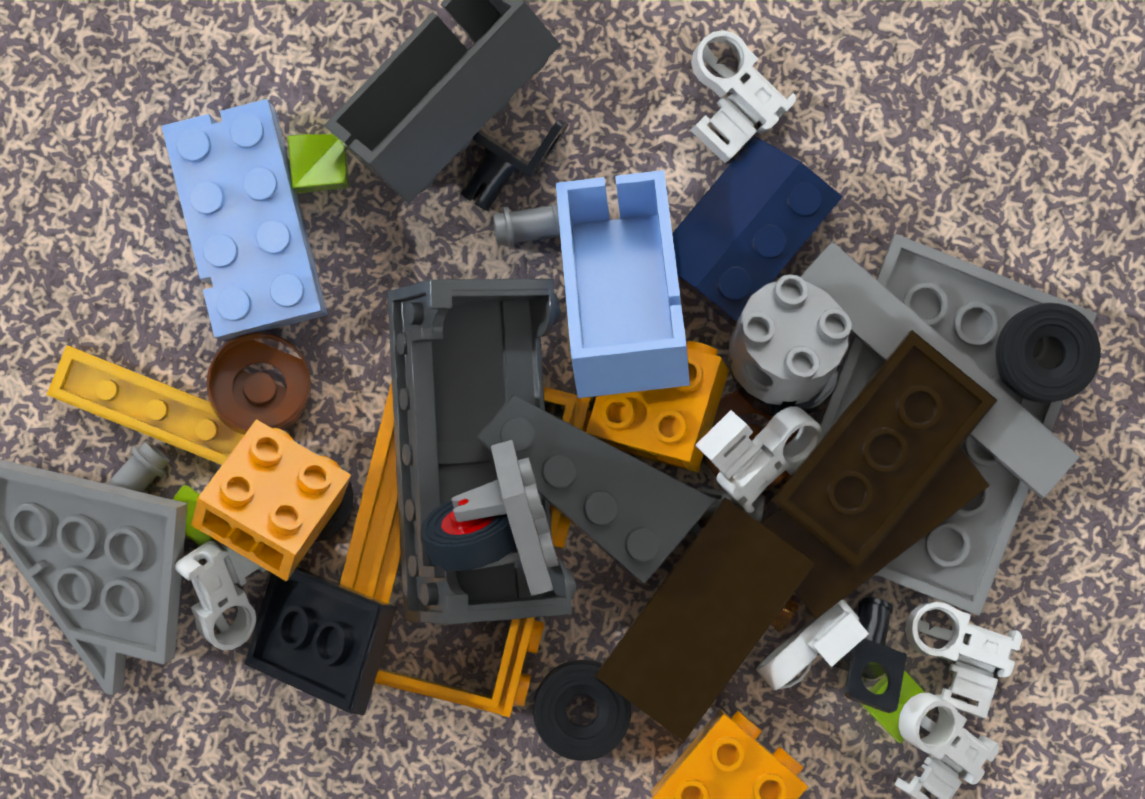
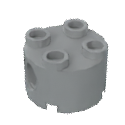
M785 275L779 278L777 282L766 284L751 295L729 338L728 351L730 349L732 359L730 366L735 379L749 394L768 404L781 405L783 401H797L795 404L809 401L825 388L848 348V336L852 326L850 317L828 292L809 282H805L804 279L797 275Z

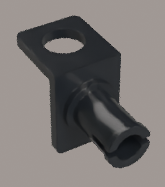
M557 120L530 162L482 130H479L473 136V140L484 146L483 151L486 153V156L460 194L469 201L475 200L486 184L475 205L489 212L492 204L513 172L519 174L521 171L529 177L537 175L569 124L563 120Z
M862 598V601H858L857 615L860 618L858 621L869 634L833 666L848 671L844 691L846 698L886 713H892L898 708L907 654L885 646L893 606L882 599ZM883 674L887 676L888 686L883 694L870 692L862 681V677L876 679Z

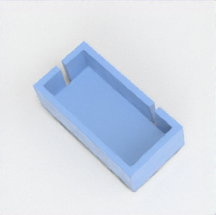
M264 99L221 110L222 122H217L210 114L161 126L199 278L209 285H213L211 288L204 289L203 294L214 338L228 341L241 335L259 333L328 315L298 195L292 189L290 164L276 109L270 101Z
M664 170L615 176L620 219L610 220L604 177L556 183L571 359L578 398L690 386L687 345Z

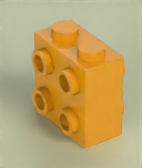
M687 341L690 386L597 396L586 433L624 453L698 473L704 454L695 445L712 429L729 369L722 357L717 356V349L703 343Z
M256 419L197 498L191 526L287 581L341 504L351 474L341 469L333 459L317 455L296 443L285 431L271 428Z
M720 709L652 788L651 795L652 799H798L808 788V785L798 776L804 769V766L780 746L774 753L769 751L757 740L763 731L739 710L730 717Z

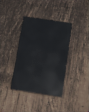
M296 567L287 581L271 573L245 665L350 714L365 715L397 607L299 567Z

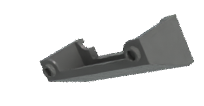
M553 278L431 279L387 291L404 621L449 625L572 614L571 600L575 595V578L572 571L566 568L561 559L557 558L559 565L548 568L553 590L531 596L521 562L476 570H444L432 564L424 551L420 536L422 522L433 510L451 501L456 495L498 480L492 452L475 437L510 397L515 395L545 411L541 337L547 336L550 333L552 326L558 322L560 316V303L557 295L554 293ZM539 494L551 532L550 503Z

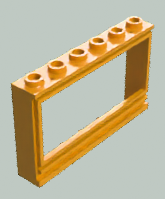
M392 381L340 584L388 604L401 559ZM543 386L544 401L566 406L562 420L586 432L592 410H588L590 398H578L575 394ZM550 504L553 546L564 549L570 521ZM535 617L512 619L493 696L381 668L378 669L375 683L510 718L513 705L524 707L532 675L521 672L526 652L534 654L538 652L545 622L537 621Z

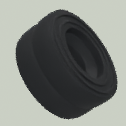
M1042 303L1024 309L1008 320L998 336L995 357L997 368L1003 381L1013 392L1033 402L1049 403L1074 397L1091 383L1100 364L1101 348L1095 328L1081 312L1060 303ZM1043 337L1056 340L1062 349V359L1053 369L1039 366L1033 356V348L1036 342Z
M573 660L563 663L551 670L537 689L533 705V719L536 730L547 747L564 758L576 761L600 758L619 745L629 728L631 703L595 677V673L602 665L601 663L591 660ZM576 695H588L598 705L596 718L587 725L573 723L566 714L567 703Z

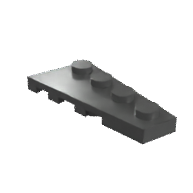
M515 395L510 397L475 437L491 452V445L513 440L518 460L527 457L530 459L538 493L642 584H645L715 501V499Z

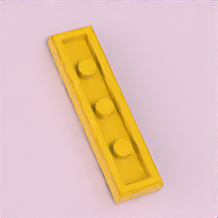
M68 345L65 347L46 394L220 465H223L244 436L227 427L217 417L209 401Z

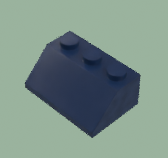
M753 136L672 233L678 281L734 327L751 295L776 278L843 196L802 162L760 138Z

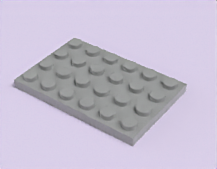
M898 234L893 235L876 279L1046 428L1052 431L1063 400L1039 403L1022 398L1013 392L1003 381L997 368L995 349L998 336L1004 325L1015 314L1042 303H1060L1070 306L1081 312L1092 325L1097 313ZM854 335L839 371L834 391L828 399L819 422L822 428V437L884 363L882 359ZM1043 337L1036 342L1033 348V356L1039 366L1053 369L1062 359V349L1056 340ZM968 436L960 447L990 486L875 575L980 616L1029 488Z

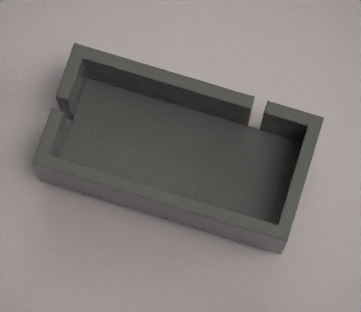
M443 0L440 5L474 44L467 49L443 21L432 12L324 126L367 169L409 204L419 193L430 187L435 176L456 154L469 146L473 136L494 114L499 113L507 106L513 94L533 74L539 72L546 65L548 58L561 45L524 1Z

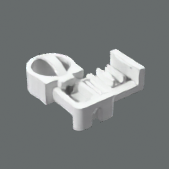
M721 30L712 32L697 45L691 62L693 72L698 80L707 87H710L721 98L717 102L721 109L711 119L705 115L690 131L726 163L755 132L763 134L772 128L779 118L793 106L796 96L792 93L789 97L785 98L753 67L758 58L747 48L742 38L733 32ZM721 42L733 49L738 60L736 73L724 64H716L718 58L711 52L707 46L708 43ZM703 60L709 66H711L721 77H716L713 74H711L704 66ZM729 92L730 95L724 99L723 96ZM759 121L762 125L756 130L754 125ZM710 124L728 144L720 139L707 125Z
M788 407L778 412L752 441L749 436L753 431L730 410L695 445L719 469L720 472L716 477L717 482L748 513L755 510L751 504L764 489L785 470L791 475L822 438L820 424L799 407ZM797 429H799L797 435L793 438V440L785 445L787 439L791 436V434L794 433Z
M208 541L179 559L175 564V571L188 581H192L200 602L190 607L195 617L198 632L214 647L221 650H233L249 639L256 624L255 610L249 604L245 592L234 583L243 586L247 583L245 577L257 569L261 572L266 571V569L225 545L222 548L214 541ZM205 559L206 564L202 565L198 561ZM237 606L236 619L229 626L222 613L230 607ZM215 625L220 632L219 634H214Z
M842 599L818 619H811L799 631L792 634L758 665L756 671L774 691L790 688L803 680L810 670L812 661L818 657V653L832 667L869 633L858 621L860 619L858 615ZM804 669V671L801 673V675H800L797 679H795V680H793L792 682L788 683L789 681H791L795 676H797V675Z
M928 602L917 606L911 611L906 620L905 632L910 645L914 650L923 655L956 661L955 664H950L949 667L950 671L955 672L952 676L951 687H949V690L943 688L941 695L936 694V696L953 704L956 710L979 718H987L998 679L993 678V672L997 668L994 677L1006 678L1011 675L1015 662L1010 660L1013 651L1020 649L1022 642L1021 633L1017 630H1011L1005 636L970 624L971 614L959 611L947 603ZM941 610L950 619L952 630L938 626L929 630V623L921 621L920 618L926 611ZM918 631L949 642L940 649L930 648L919 638ZM967 635H969L967 644H964ZM954 693L977 702L974 706L966 701L951 697V695Z
M929 692L919 693L911 697L904 705L899 716L898 726L900 734L905 741L931 755V758L927 757L924 761L925 764H922L921 767L925 771L921 777L914 776L911 783L898 778L894 785L913 799H930L920 790L922 787L935 796L934 799H952L962 783L958 777L972 785L977 784L985 773L981 768L986 759L990 762L994 760L998 754L999 745L982 734L977 739L963 728L967 719L956 710L953 704ZM938 707L939 711L937 723L925 716L929 710ZM920 726L930 732L928 736L920 739L919 735Z

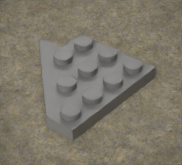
M0 459V542L106 694L114 695L124 689L126 655L163 665L173 660L176 650L182 575L175 571V564L183 557L188 503Z

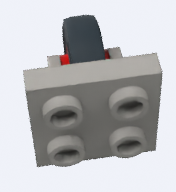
M513 440L491 445L498 480L456 495L451 501L433 510L422 522L420 531L424 551L433 565L444 570H476L521 562L531 596L551 591L553 586L548 568L559 564L544 507L538 494L530 459L527 457L518 460Z

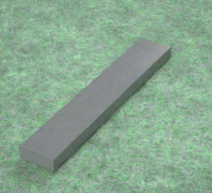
M833 241L827 245L800 276L805 282H809L830 294L850 317L852 322L850 332L883 361L889 357L907 333L913 330L994 396L998 401L969 436L1040 498H1045L1080 458L1079 455Z

